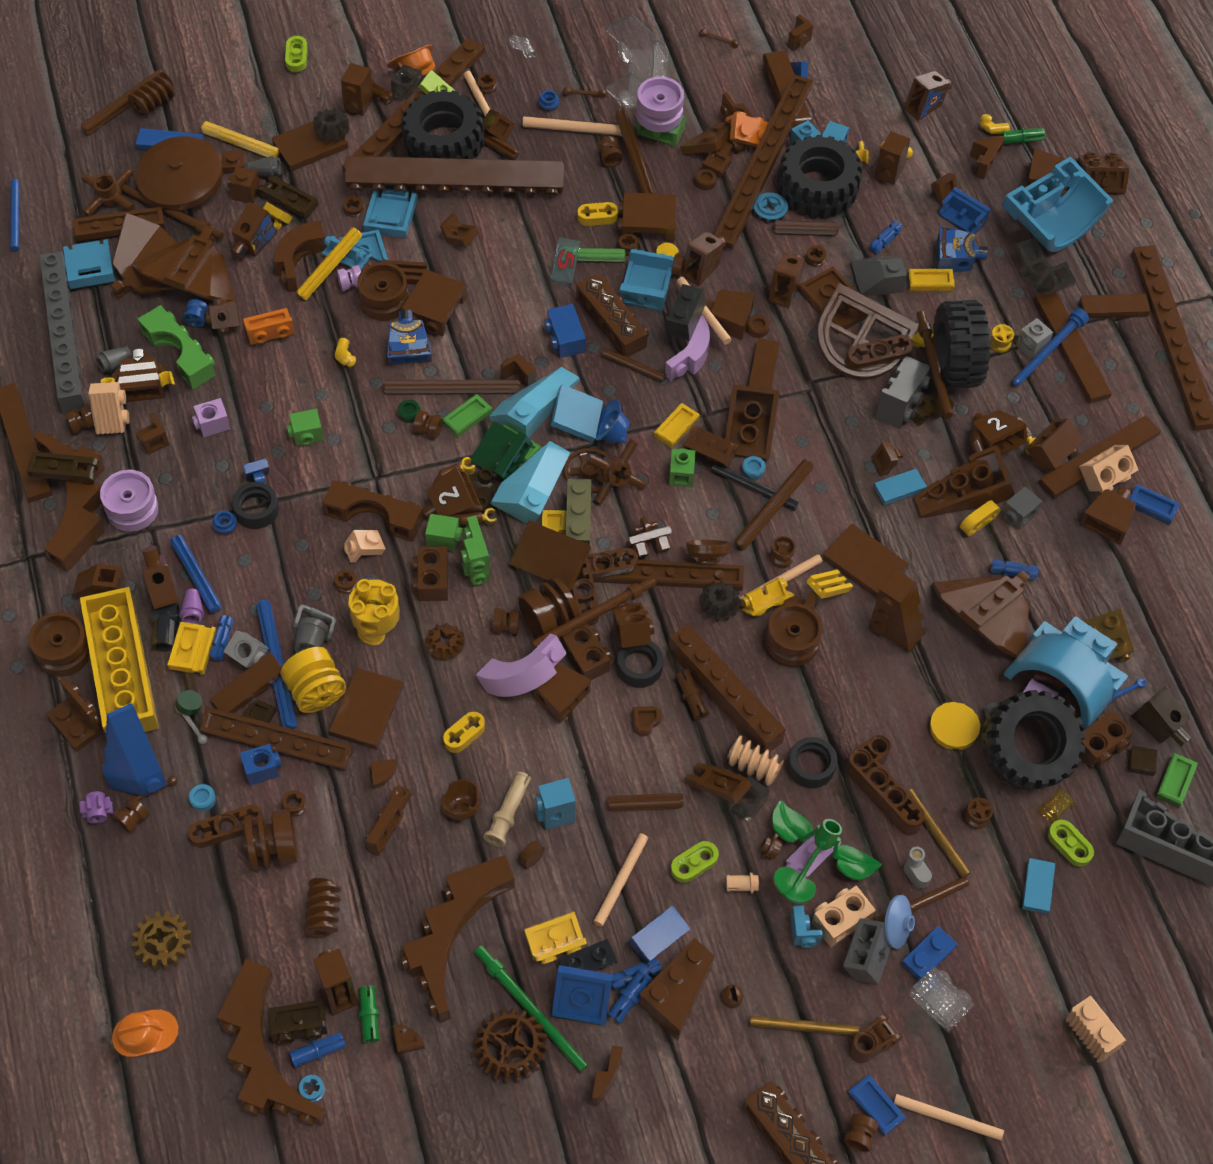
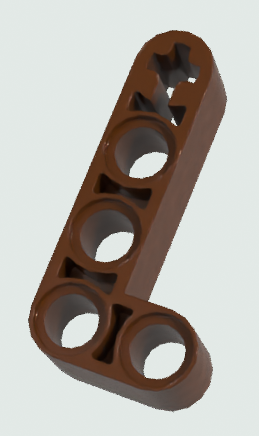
M874 735L850 754L846 768L847 773L903 834L915 835L920 831L924 821V811L882 766L887 761L891 749L890 740L884 735ZM873 748H879V749H881L883 752H882V753L876 752V751H874ZM855 762H861L864 764V767L855 765ZM877 780L881 782L882 785H875L871 781ZM888 799H896L899 803H891Z

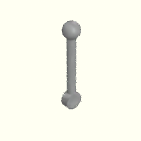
M175 706L176 712H177L178 714H182L181 712H179V711L177 710V708H176V706ZM182 714L197 735V741L200 744H205L208 739L207 736L201 734L189 715Z

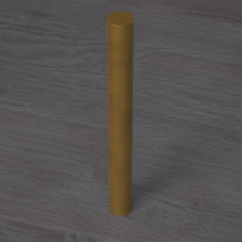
M913 789L908 790L907 793L923 809L925 814L923 822L960 876L967 877L971 873L915 791Z
M750 1016V1026L846 1036H855L859 1032L858 1025Z

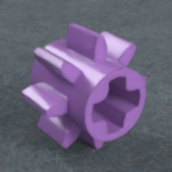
M90 792L85 796L86 801L79 802L80 814H82V818H87L89 823H102L107 820V814L113 813L112 801H110V797H105L103 792Z

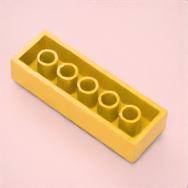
M130 587L81 597L80 602L104 731L106 732L107 714L131 703L145 732L159 729L135 601Z

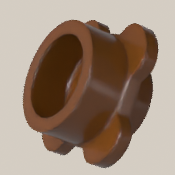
M774 833L772 837L766 836L760 846V850L763 851L761 859L767 856L773 860L779 853L782 841L777 839L778 833Z

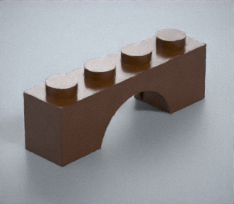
M333 480L322 502L325 516L344 522L361 513L378 514L389 523L391 536L414 542L424 520L422 506L414 502L398 500L391 495L378 494L368 488H358L348 482Z

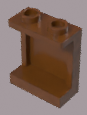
M624 192V201H619V214H622L623 218L618 220V231H622V235L627 234V232L666 234V242H674L676 194Z
M425 269L402 310H412L413 320H422L425 330L429 333L444 336L446 333L445 325L457 304H463L467 298L466 284Z

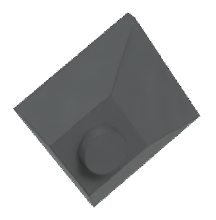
M890 255L851 260L850 264L860 294L866 297L903 292L907 274L902 258Z

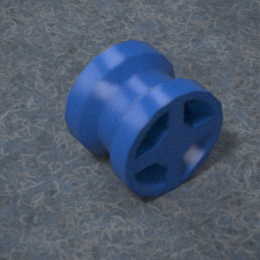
M189 300L186 306L187 311L183 314V321L187 325L196 328L204 326L206 321L205 310H209L208 305L200 300Z

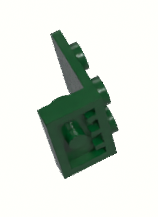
M493 422L470 459L472 463L479 467L490 469L493 474L504 481L518 469L533 443L523 433L518 432L516 434L499 423Z

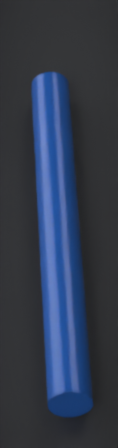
M12 179L10 183V250L13 252L19 251L18 179Z

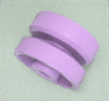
M653 77L641 83L637 91L636 111L637 120L640 125L654 132H667L676 128L683 117L684 90L681 85L668 77Z
M121 470L112 474L104 481L100 489V499L111 525L118 530L131 532L146 528L155 520L158 514V501L149 477L136 470Z

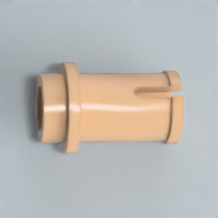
M750 873V875H727V892L750 891L753 894V891H759L758 875H753V873Z

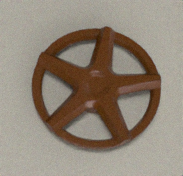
M584 448L568 457L564 465L566 481L571 479L569 474L582 475V479H596L602 483L605 482L602 473H600V468L586 462L585 457L587 455L586 452H597L605 457L608 456L607 453L595 448ZM580 454L581 467L568 468L572 458ZM602 485L596 488H591V493L599 492Z

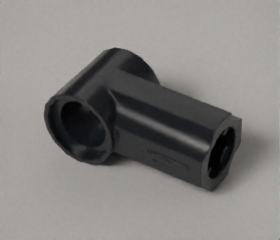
M178 603L154 609L152 604L153 649L160 652H169L173 648L176 625H179L180 621Z

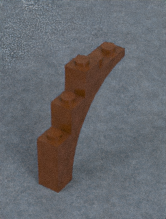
M40 430L33 436L38 450L41 452L98 459L100 462L99 468L94 473L96 479L105 470L102 456L94 449L89 450L82 445L76 451L72 446H65L60 443L54 435H47ZM82 467L79 468V470L85 471L86 469ZM65 480L67 503L63 519L55 535L45 546L44 551L49 562L67 573L105 532L102 518L95 512L102 504L100 499L101 485L96 481L93 485H86L79 481Z
M506 855L447 875V885L443 887L448 902L425 909V920H422V925L426 936L402 945L404 954L400 955L404 971L410 970L412 978L419 976L423 991L428 990L431 999L427 1000L432 1016L438 1015L440 1023L450 1020V1011L445 995V974L448 958L457 936L466 922L482 906L496 896L515 888V878Z
M245 959L217 1016L222 1031L236 1036L238 1033L227 1056L228 1062L232 1066L231 1069L243 1076L249 1073L237 1098L242 1111L252 1116H257L258 1113L266 1116L272 1106V1110L280 1115L287 1116L289 1113L297 1116V1120L305 1125L313 1126L315 1123L322 1126L326 1117L324 1108L305 1099L290 1087L275 1069L267 1053L264 1041L263 1014L266 996L273 980L271 969Z

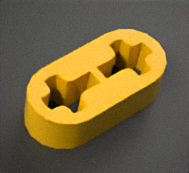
M611 202L584 204L578 208L577 220L584 226L613 224L618 220V207Z
M990 500L968 515L962 521L960 528L968 536H971L994 520L1001 509Z
M469 712L447 729L443 736L446 750L452 753L461 752L481 736L485 730L483 715L479 712ZM478 721V727L471 726L469 728V722L476 723ZM459 737V743L457 744L455 741L451 743L450 738L456 739Z

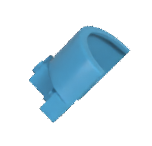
M1069 157L1055 165L1052 172L1025 188L1020 186L1007 194L1002 207L1015 220L1019 219L1023 226L1047 251L1058 252L1069 247L1090 231L1107 212L1113 199ZM1070 187V189L1061 197L1060 195L1063 191V188Z
M1076 616L1062 632L1044 621L1032 635L1028 645L1004 672V676L1010 680L1018 672L1024 670L1043 671L1059 679L1071 690L1079 703L1083 723L1079 726L1083 729L1088 728L1096 721L1128 678L1127 674L1108 663L1117 643Z

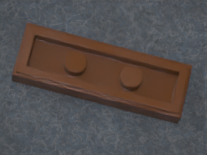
M1147 294L1081 295L1079 299L1081 309L1088 314L1089 318L1149 316L1150 314Z
M758 338L749 387L772 389L780 342Z
M269 652L210 699L218 710L235 713L281 677L280 671L282 666L274 655Z

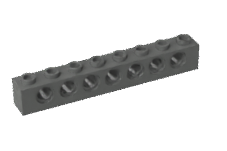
M61 251L40 255L57 397L64 415L69 410H80L81 406L86 405L71 290L68 284L64 255Z

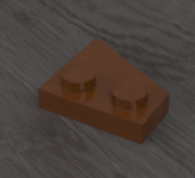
M720 122L713 125L708 130L681 145L682 154L718 151L730 138L731 124Z

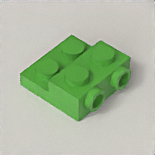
M475 515L467 517V527L464 528L466 539L464 540V550H461L463 561L461 565L464 576H469L471 585H480L490 580L489 554L477 516Z

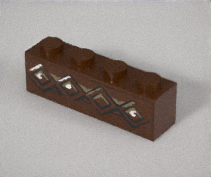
M597 273L576 284L577 300L621 355L629 357L647 348L649 337L647 328L637 321L634 312L625 306L622 297L619 294L616 295L607 279L604 280L600 273Z
M770 1081L744 1100L742 1108L784 1164H839L832 1154L827 1155L821 1147L822 1141L814 1131L810 1132L804 1125L805 1120L799 1110L791 1108L786 1101L788 1100L787 1095L780 1086L775 1087L772 1081Z

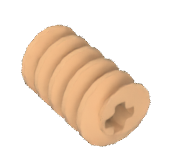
M740 735L729 751L727 757L729 759V766L734 767L738 764V771L740 772L747 768L748 776L756 773L757 781L765 778V785L770 786L777 778L784 760L780 764L777 763V754L769 759L768 749L760 754V745H757L753 750L750 749L751 740H748L744 745L741 744L743 736Z

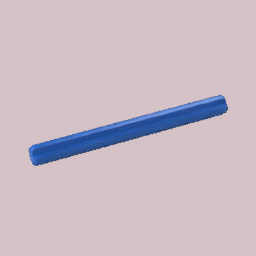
M263 599L256 604L264 644L269 648L267 654L271 652L280 665L283 666L284 661L271 602ZM280 677L273 685L282 727L294 730L298 724L291 692L288 690L282 677Z

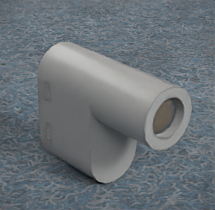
M913 847L905 862L904 872L914 887L920 890V888H925L929 885L932 873L923 861L925 857L924 850L920 847Z

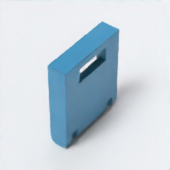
M385 189L382 191V198H379L380 191L373 190L363 223L364 232L379 229L380 235L407 238L417 204V194L412 193L410 202H408L409 192Z
M104 239L103 244H100L99 240L72 245L73 249L69 250L68 246L63 247L70 289L115 281L108 239ZM101 269L99 273L79 276V273Z

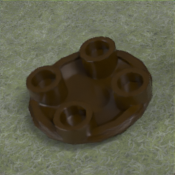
M483 468L468 475L483 510L481 512H485L489 508L497 509V507L490 503L503 481L488 468Z

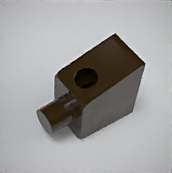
M1166 686L1131 715L1139 725L1160 743H1163L1171 736L1182 747L1192 738L1182 727L1190 719V716Z

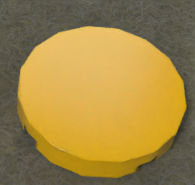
M957 702L944 703L937 707L931 716V736L937 744L946 749L964 750L973 745L979 736L981 726L979 718L973 709L965 704Z

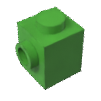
M317 409L289 414L291 423L287 424L289 438L294 437L296 446L323 441Z
M685 448L672 449L669 485L693 487L695 450Z
M430 514L425 533L426 546L447 547V550L455 551L456 544L461 542L463 528H459V518Z

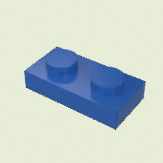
M937 926L902 961L901 965L922 982L957 947L958 943Z

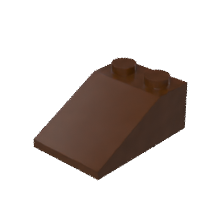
M733 384L725 440L739 445L735 455L757 456L761 459L769 460L780 399L779 390Z

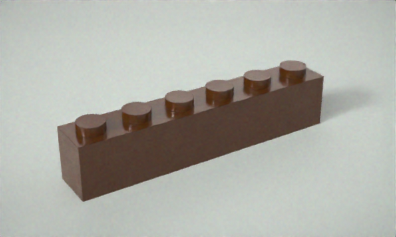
M690 624L670 636L668 648L670 654L685 670L689 669L691 671L693 679L747 739L751 740L755 747L760 745L761 754L767 749L771 752L783 743L786 729Z

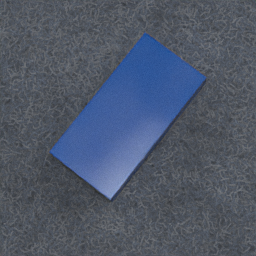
M1138 484L1129 500L1135 502V510L1168 525L1171 524L1180 506V503Z
M870 1074L848 1091V1095L863 1113L878 1122V1130L884 1137L906 1119L904 1114Z

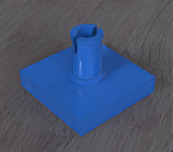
M559 965L552 1016L605 1025L613 975Z

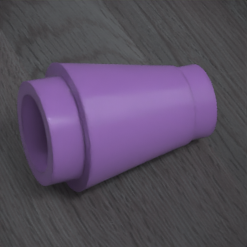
M188 589L184 593L179 613L182 622L200 624L204 618L199 591L196 589Z

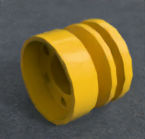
M312 647L296 653L285 662L280 671L288 690L292 691V698L296 701L298 709L303 713H313L331 706L343 696L346 690L344 679L341 677L339 670L335 669L334 661L328 650L323 647Z

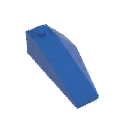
M128 704L108 713L105 732L107 745L104 748L105 764L102 771L110 789L145 796L167 786L133 704Z

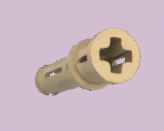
M516 772L501 808L493 814L491 827L483 836L487 843L496 847H504L507 832L514 825L513 817L531 780V777L526 773Z

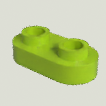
M293 36L286 42L285 62L289 71L300 72L307 66L308 47L304 37Z
M1057 820L1051 825L1048 831V838L1060 853L1074 866L1084 867L1088 865L1094 856L1093 846L1066 820ZM1057 833L1063 834L1065 838H1059ZM1075 852L1081 853L1083 857H1077Z
M702 841L686 850L672 861V877L678 882L688 883L714 867L718 861L719 852L717 847L709 841ZM705 854L709 856V859L703 860L700 856ZM686 868L688 873L683 874L679 870Z

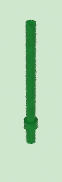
M482 945L479 946L474 953L487 966L486 971L502 983L530 1016L534 1015L536 1017V1023L542 1024L543 1031L580 1073L588 1067L584 1059L504 970L505 966L498 959L495 960Z

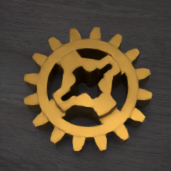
M155 911V918L151 919L146 915L145 924L137 923L140 931L132 933L136 941L131 944L133 949L137 950L135 952L137 959H142L144 966L147 967L152 962L154 970H157L160 964H163L166 970L169 968L170 962H173L175 965L179 964L177 959L179 956L186 958L187 954L184 948H191V943L187 939H190L192 935L190 930H187V922H181L179 914L172 918L170 911H166L164 916H160V913ZM150 952H156L158 955H153Z

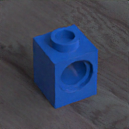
M270 744L240 753L249 785L279 777L277 767L282 766L278 751L273 753ZM260 762H268L265 766H257Z

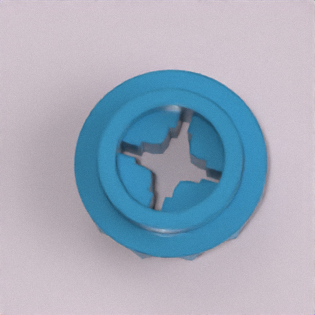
M763 193L759 195L754 205V213L759 215V219L765 218L767 222L784 218L788 211L787 201L776 193ZM767 203L771 208H774V211L767 208Z

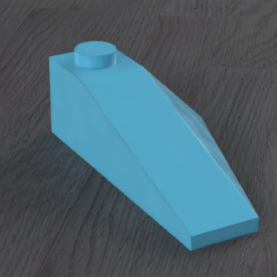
M560 367L502 401L489 416V419L502 426L506 424L515 431L521 432L530 438L553 412L559 387L563 384L574 388L580 381V377Z
M549 441L500 484L490 504L526 524L529 520L535 522L541 514L570 452Z

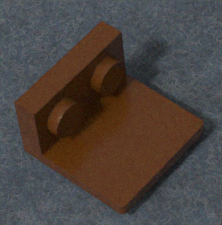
M1086 152L1084 155H1078V161L1083 166L1084 171L1106 193H1126L1130 168L1117 153L1098 155L1093 152Z
M62 678L59 681L67 699L48 711L46 715L73 749L78 752L102 735L98 726L101 724V721L95 714L96 709L88 699L86 701L80 696L82 693L75 683L69 684L65 678Z

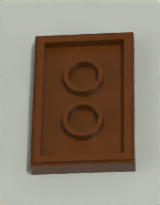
M330 115L272 137L273 145L279 149V154L290 171L349 148L348 142Z
M834 266L798 285V291L821 316L839 283L854 291L856 290ZM841 303L831 322L844 329H848L867 319V316Z
M529 520L509 564L547 581L556 576L564 582L569 590H572L591 546Z
M853 523L822 556L824 560L876 597L881 586L896 569L904 573L909 566V563Z
M356 668L330 727L329 734L377 749L403 689V681Z

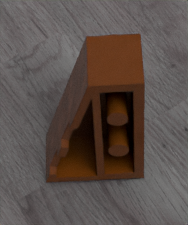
M896 569L879 589L869 625L877 634L884 635L909 653L926 633L925 628L921 627L920 622L923 619V614L918 611L920 597L917 582Z
M696 938L639 995L640 1001L638 1005L677 1040H679L683 1028L712 969L715 956Z

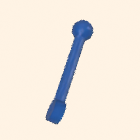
M1139 678L1135 684L1119 691L1112 700L1138 687L1144 688L1147 684L1146 680Z

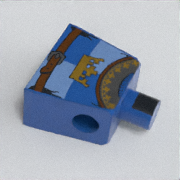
M940 226L937 237V269H953V272H966L972 270L975 259H987L988 247L975 246L974 233Z
M412 310L399 311V322L390 323L388 343L389 365L432 361L431 349L423 321L413 320Z

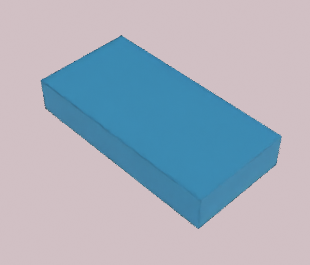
M913 469L876 482L873 488L885 506L919 494L927 486L918 470Z
M1029 858L1022 909L1049 914L1055 863Z

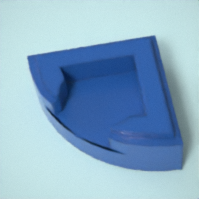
M808 61L790 62L794 75L808 78Z

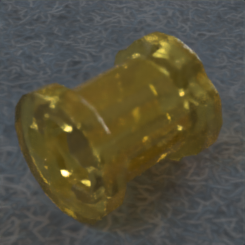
M1058 789L1054 792V797L1040 807V811L1047 820L1054 823L1057 820H1061V815L1067 809H1072L1075 803L1068 793Z

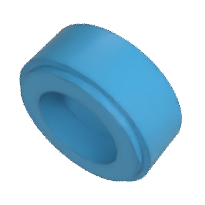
M757 456L746 458L742 464V474L751 480L762 478L766 468L765 462Z
M200 784L191 789L189 801L195 810L207 811L214 806L216 796L214 790L209 785Z

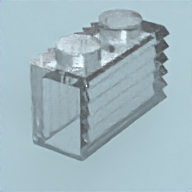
M933 967L911 988L909 995L949 1033L970 1013L974 1004L971 1002L972 999L963 989L958 990L951 983L952 980L945 971H938L936 967Z

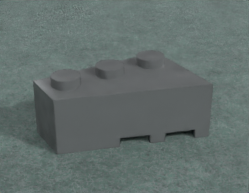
M906 356L897 368L895 377L890 378L888 389L883 388L881 391L875 418L901 429L904 421L909 422L914 411L912 409L913 405L918 406L923 395L921 393L922 389H927L932 377L929 376L931 367Z

